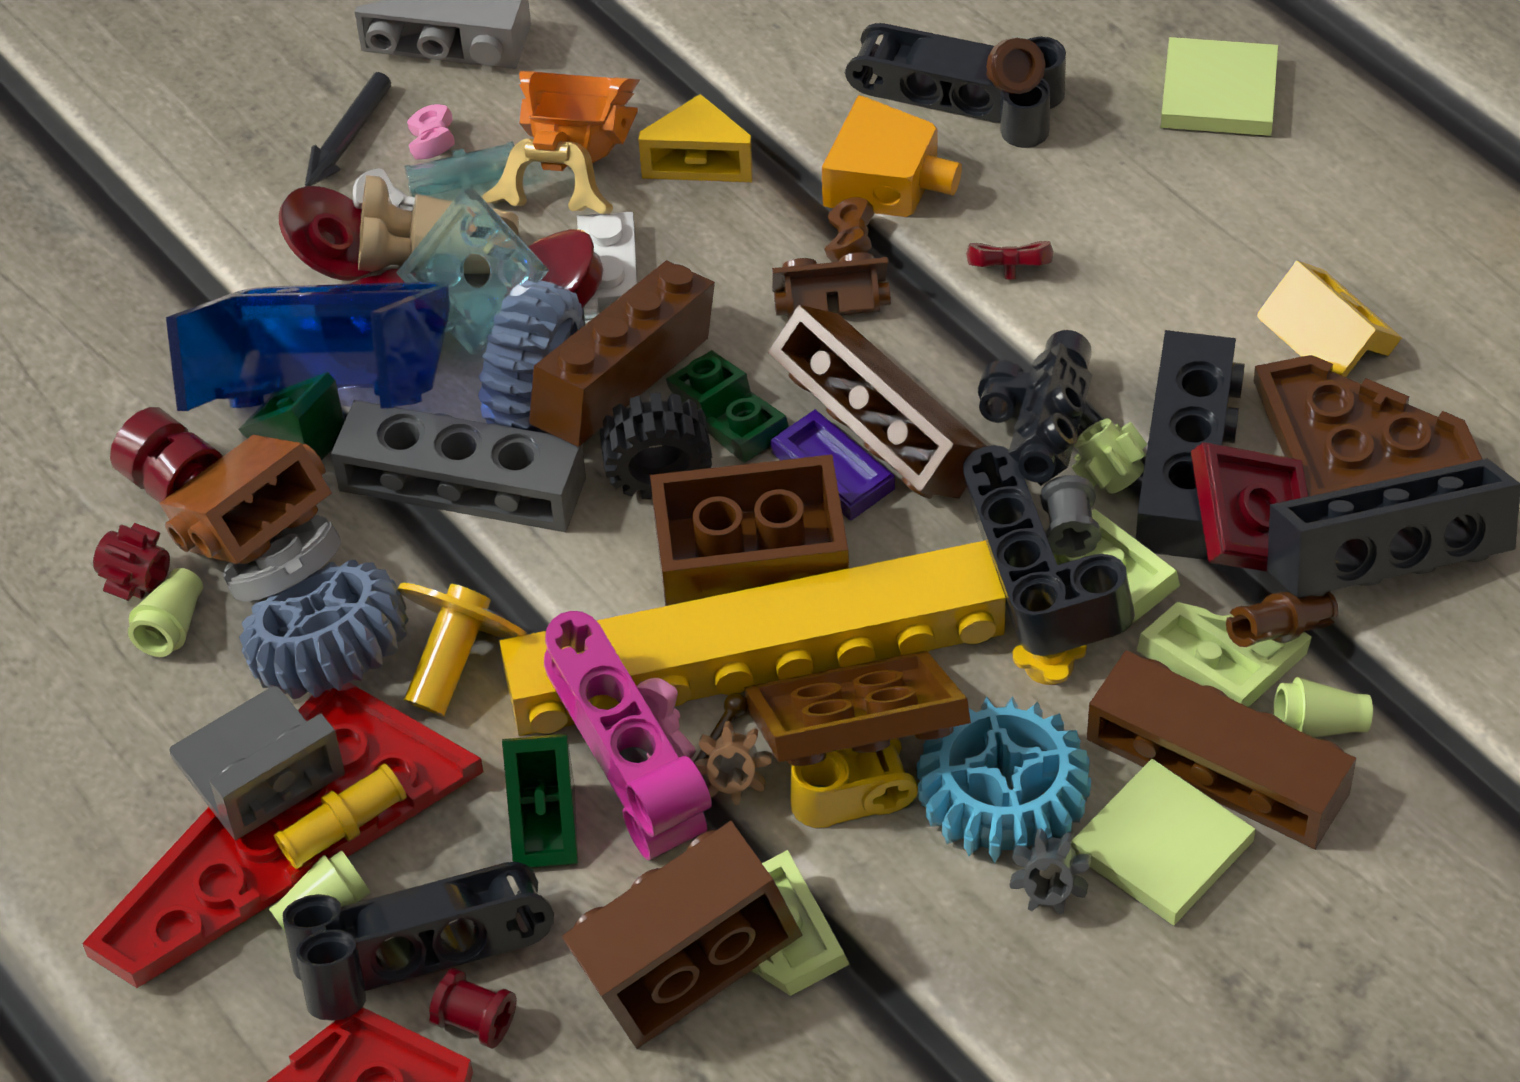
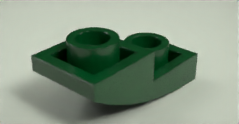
M713 350L692 360L687 366L666 378L668 388L673 394L681 396L682 404L690 399L696 403L697 410L702 408L706 417L709 434L744 463L771 446V439L789 427L785 414L751 392L747 373Z

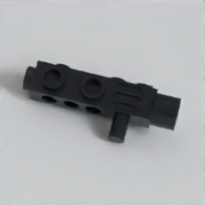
M1061 330L1049 337L1044 351L1032 364V373H1025L1014 362L998 360L990 363L984 369L978 386L979 410L985 419L995 423H1002L1011 417L1018 418L1014 425L1015 431L1008 454L1018 463L1020 474L1025 479L1036 482L1040 486L1068 468L1074 444L1078 440V428L1080 427L1085 431L1091 425L1104 419L1086 400L1092 374L1088 371L1092 355L1091 345L1086 337L1073 330Z

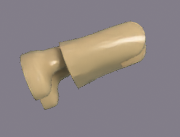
M366 175L360 225L358 270L373 272L390 265H409L410 273L498 274L508 272L512 261L518 256L519 252L518 244L515 242L519 235V219L516 214L420 194L415 195L413 211L403 210L392 204L384 179L380 176Z

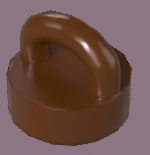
M1009 38L1002 40L993 47L988 56L986 66L987 78L996 88L1003 92L1012 94L1029 92L1040 83L1044 76L1046 64L1043 53L1035 43L1028 39Z

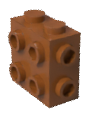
M252 435L159 503L169 518V521L165 523V528L175 544L184 552L190 551L208 558H215L235 564L249 563L269 550L271 547L269 540L286 527L289 529L298 527L316 515L318 512L316 505L332 494L322 477L326 473L325 466L317 453L306 444L302 445L299 442Z

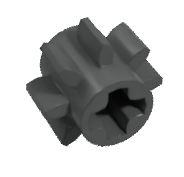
M1041 828L1037 829L1035 845L1031 850L1024 846L1016 845L1012 859L1017 865L1026 869L1017 870L1013 873L1009 885L1011 889H1025L1030 897L1028 910L1033 911L1039 904L1053 905L1059 915L1064 914L1066 899L1070 893L1085 898L1087 895L1089 884L1084 878L1075 874L1083 873L1090 868L1091 856L1084 853L1076 855L1071 847L1073 833L1067 832L1062 839H1048L1047 834ZM1051 863L1061 868V873L1055 872L1050 879L1040 875V870L1045 871Z

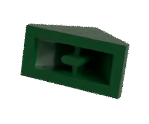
M327 371L275 391L238 430L247 439L252 435L299 442L302 445L306 444L323 460L334 448L344 424L336 380Z
M557 734L502 739L512 861L526 864L529 867L578 863L575 784L568 735Z

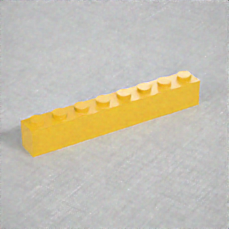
M984 540L596 621L600 624L635 685L637 686L640 682L650 678L665 680L677 689L676 707L690 700L719 694L741 693L745 691L744 687L926 650L929 652L930 650L963 643L978 644L991 637L1004 635L1006 597L987 542ZM546 631L499 640L505 678L519 736L533 733H552L563 727L576 725L549 680L544 668V656L547 650L545 643ZM598 695L588 700L594 707L605 710L614 708L619 704L616 699L608 695Z

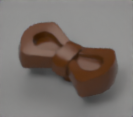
M860 197L845 199L828 214L830 224L838 230V235L824 248L831 262H840V258L845 255L866 253L871 249V242L867 236L869 232L867 225L875 212L873 205L867 199Z

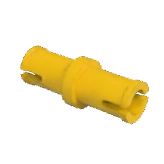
M384 763L378 767V770L337 795L334 791H331L321 797L322 805L284 831L274 834V837L288 861L295 869L303 866L304 862L342 838L350 842L359 836V827L381 814L396 802L406 799L407 796L396 775Z

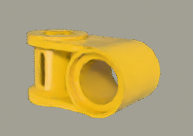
M899 738L891 739L890 746L877 753H857L852 751V748L828 752L826 753L827 758L816 764L807 766L792 765L790 804L791 811L796 819L806 826L827 828L837 823L870 815L890 814L908 806L916 798L918 787L915 778L909 773H905L899 757L902 749ZM813 785H823V786H827V787H820V788H818V787H815V786H813Z

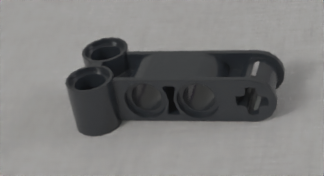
M874 23L868 25L863 30L860 39L862 47L857 57L852 58L848 62L845 76L854 89L869 96L1000 123V133L1007 143L1016 147L1029 148L1041 144L1049 136L1050 109L1059 105L1065 97L1066 50L1058 40L1050 37L1038 36L1029 38L1028 40L1035 43L1043 53L1046 64L1044 76L1040 83L1031 91L1012 94L996 88L987 78V60L994 47L993 45L885 23ZM883 35L880 45L876 44L878 37ZM873 74L877 75L875 82L870 84Z
M505 862L346 906H341L337 898L322 894L308 895L293 901L283 911V924L293 973L302 982L308 1012L320 1020L333 1021L344 1019L354 1015L363 1008L366 1002V991L524 948L541 941L554 924V912L549 901L542 895L537 894L539 882L534 871L526 864L520 862ZM507 876L513 877L519 889L517 895L514 894L506 878ZM518 912L528 930L527 932L521 931L515 919Z

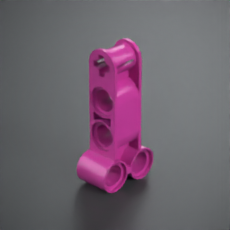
M581 611L560 613L551 620L546 629L545 643L547 650L544 656L546 674L623 804L624 822L635 846L641 855L649 861L707 831V823L703 812L712 806L708 788L694 762L688 756L684 755L679 758L600 624L592 616ZM608 695L616 699L619 704L614 708L605 710L594 707L588 700L594 696ZM629 747H638L645 750L651 757L644 762L634 763L625 760L619 753Z

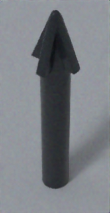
M375 72L321 148L316 144L311 147L305 186H313L341 170L336 163L391 87L392 83L388 76L381 72Z

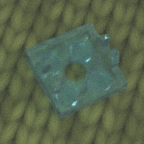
M466 189L458 194L396 273L413 291L407 303L410 309L423 310L429 313V316L423 323L428 328L443 333L451 332L470 354L482 352L487 347V335L491 334L494 327V316L501 312L502 301L508 295L510 296L511 290L517 284H522L525 280L534 282L542 280L549 269L475 189ZM472 254L483 256L490 267L489 280L480 288L471 286L463 274L464 262Z

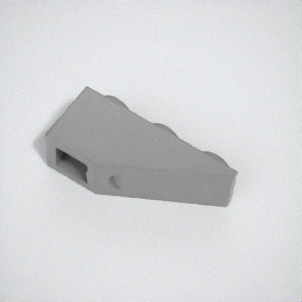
M382 0L357 6L355 9L361 51L513 69L517 68L531 27L528 0Z

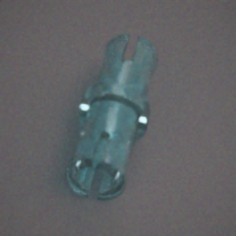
M511 141L504 145L465 153L462 148L453 150L451 157L412 166L406 165L404 169L406 178L409 180L407 184L411 197H415L416 194L428 196L459 188L462 190V193L473 191V185L501 179L510 151L515 145Z

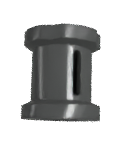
M1064 475L1047 482L1041 489L1040 500L1043 510L1049 515L1050 525L1045 534L1052 552L1056 555L1079 557L1095 550L1097 543L1101 540V530L1098 522L1092 517L1091 508L1096 500L1093 484L1088 479L1078 475Z

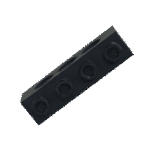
M1165 330L1135 537L1138 542L1154 554L1208 559L1191 451L1203 442L1222 446L1223 443L1235 444L1239 408L1228 407L1229 397L1241 399L1245 363L1233 362L1236 338Z
M1487 458L1270 504L1267 571L1293 595L1301 598L1310 595L1324 596L1328 591L1355 585H1376L1382 579L1408 573H1430L1436 567L1462 561L1479 562L1486 560L1490 555L1515 550L1520 504V483Z

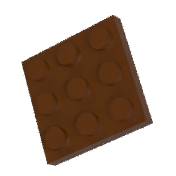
M927 650L744 687L748 712L778 762L788 761L793 766L816 764L827 758L826 753L852 748V751L857 753L880 751L890 746L891 739L915 735L917 739L921 740L939 739L954 732L953 727L971 723L967 697Z

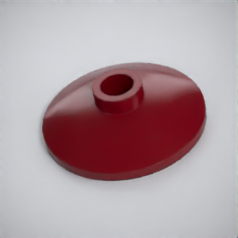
M320 186L301 187L292 191L286 197L279 210V226L286 243L301 261L313 270L337 280L355 281L365 278L372 273L371 271L358 270L362 209H357L352 199L340 192Z

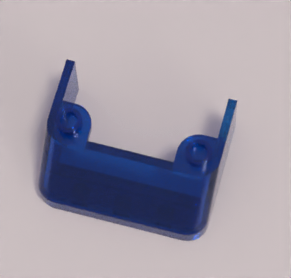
M446 282L257 287L237 291L166 317L177 411H189L215 399H229V407L231 408L259 406L264 404V395L327 371L336 380L337 388H373L374 395L380 398L381 409L420 403L423 401L422 394L432 390L434 387L451 309L449 285Z

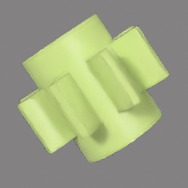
M1106 418L1091 425L1078 436L1074 447L1079 453L1074 456L1077 462L1071 468L1076 475L1088 479L1093 486L1098 484L1101 489L1105 487L1108 493H1116L1131 485L1144 472L1145 465L1140 459L1146 455L1143 449L1148 444L1132 422L1121 428L1118 423L1114 425L1111 419Z

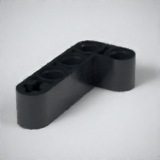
M991 445L973 451L966 458L963 465L973 514L982 539L987 542L1006 597L1008 612L1019 642L1024 650L1034 655H1054L1125 632L1132 625L1135 614L1127 570L1123 562L1113 555L1095 554L1057 565L1025 478L1019 472L1018 463L1008 454L1009 449L1004 446Z

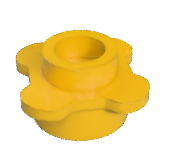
M1018 645L1013 649L1012 659L1014 664L1021 669H1025L1027 675L1035 682L1044 685H1055L1069 678L1073 672L1075 659L1085 656L1087 645L1047 656L1031 654L1024 650L1022 645Z

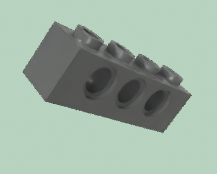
M354 400L331 452L338 489L341 492L567 532L586 480L582 445L577 447L550 433L545 434L505 427L495 423L488 424L454 418L444 413L432 414L403 409L387 403L375 404Z

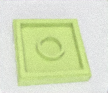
M1169 37L1160 128L1271 136L1278 45Z
M1151 759L1072 840L1071 847L1076 855L1090 854V867L1174 926L1253 843L1255 828Z

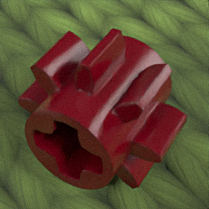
M134 523L131 528L120 525L118 532L109 531L101 538L94 553L93 568L98 573V576L107 579L103 588L104 592L129 601L132 596L142 599L145 592H153L165 581L170 567V555L165 548L156 545L161 534L160 532Z

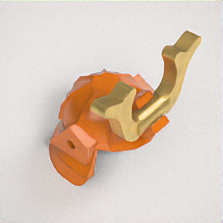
M520 71L519 78L521 84L519 85L526 99L522 98L519 124L534 139H524L512 148L501 179L491 190L483 194V201L495 204L506 200L513 206H524L527 202L523 189L524 171L530 163L541 162L543 170L564 171L567 165L573 170L575 189L568 203L571 211H583L590 208L600 214H610L613 211V205L602 196L597 187L593 163L607 156L616 144H624L638 112V107H626L625 105L635 94L632 92L640 82V79Z

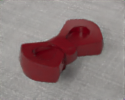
M1037 241L1020 247L1005 246L1002 248L983 243H969L966 256L968 264L972 266L1004 265L1005 279L1012 280L1016 279V265L1040 266L1049 264L1053 260L1054 251L1050 241Z

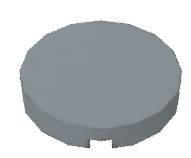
M315 515L306 523L289 529L286 527L273 537L274 540L270 541L271 547L259 558L245 564L229 562L224 569L223 576L234 599L245 602L274 595L303 581L324 566L336 554L341 545L340 536L331 521L329 522L327 517Z

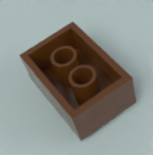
M832 454L650 475L665 606L849 568V550Z
M729 821L718 830L707 831L699 835L691 842L687 851L662 868L645 872L635 880L631 889L606 906L589 910L577 920L572 929L561 935L636 1049L803 936L774 879L732 821Z

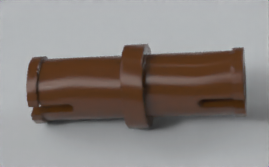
M1330 591L1324 596L1310 595L1297 598L1290 592L1273 593L1267 596L1262 603L1239 606L1232 609L1229 613L1234 617H1227L1226 630L1232 642L1239 647H1249L1271 639L1275 642L1285 643L1299 638L1304 631L1326 628L1333 625L1335 621L1330 617L1335 618L1338 616V603Z

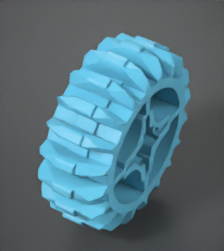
M986 696L983 704H981V711L975 712L969 708L970 724L953 727L954 732L952 734L924 742L923 755H920V760L917 762V779L920 780L918 783V799L921 802V806L926 807V818L930 823V827L942 826V836L945 837L947 844L964 838V849L968 856L972 855L980 847L988 848L989 855L995 863L1002 854V850H1013L1014 852L1016 845L1026 848L1031 845L1034 846L1037 829L1041 828L1047 834L1048 839L1052 837L1062 839L1067 832H1071L1072 823L1080 822L1085 813V803L1091 791V778L1088 777L1090 760L1087 756V751L1080 749L1081 740L1078 737L1077 730L1064 731V722L1060 713L1043 719V710L1038 702L1027 711L1018 709V704L1012 696L1005 707L995 708Z

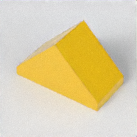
M701 94L639 132L638 141L642 179L752 182L751 135Z

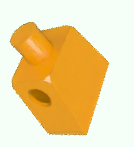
M858 95L822 165L823 206L834 208L845 199L860 197L867 199L873 205L875 214L908 217L914 214L925 189L953 196L959 186L962 164L937 157L938 129L933 123Z

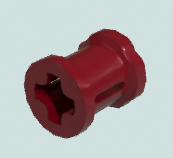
M452 968L448 970L434 992L429 1007V1022L440 1028L450 1024L479 1036L481 1045L493 1049L503 1040L511 1025L516 1010V994L504 988L497 993L467 981L466 973Z

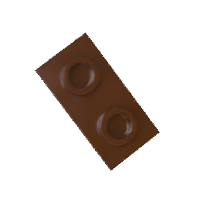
M861 252L845 255L840 258V262L817 264L816 260L811 258H797L785 262L782 265L783 267L772 268V292L784 291L774 293L776 316L787 315L789 320L798 305L828 311L827 296L837 295L839 315L880 312V306L891 305L889 282L878 283L886 281L888 258H874L870 253Z

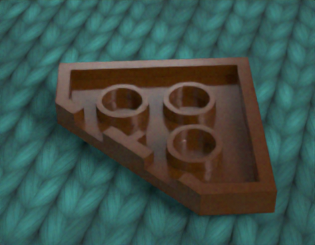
M1314 355L1255 366L1253 382L1284 457L1302 460L1308 496L1483 459L1465 420L1445 411H1442L1437 417L1409 405L1410 396L1365 378L1362 384L1334 373L1332 372V363Z

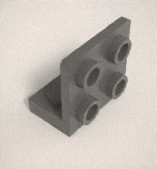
M277 686L268 688L172 745L169 749L174 763L235 841L345 775L334 728L322 714L306 721Z

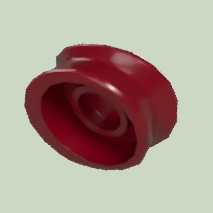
M569 229L541 238L527 246L512 261L505 280L509 293L517 284H522L525 280L534 282L542 280L557 284L570 292L576 293L578 301L583 308L600 286L604 269L600 256L594 252L591 236L581 229Z

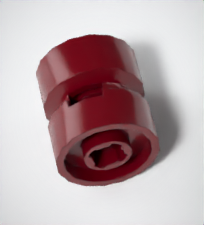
M148 407L130 417L117 432L110 451L112 467L140 489H145L146 493L159 503L223 457L214 447L195 433L189 432L184 425L160 407Z

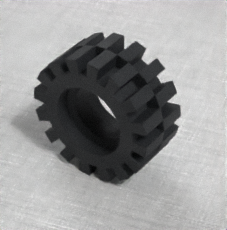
M650 393L651 401L642 403L639 395L630 398V408H626L620 403L613 408L614 417L610 415L605 416L602 421L603 428H600V441L606 478H610V484L615 489L622 486L623 494L631 497L637 490H640L641 499H652L650 475L711 468V458L713 456L706 417L702 408L697 410V405L694 401L688 399L682 404L681 396L672 393L667 401H662L661 393Z

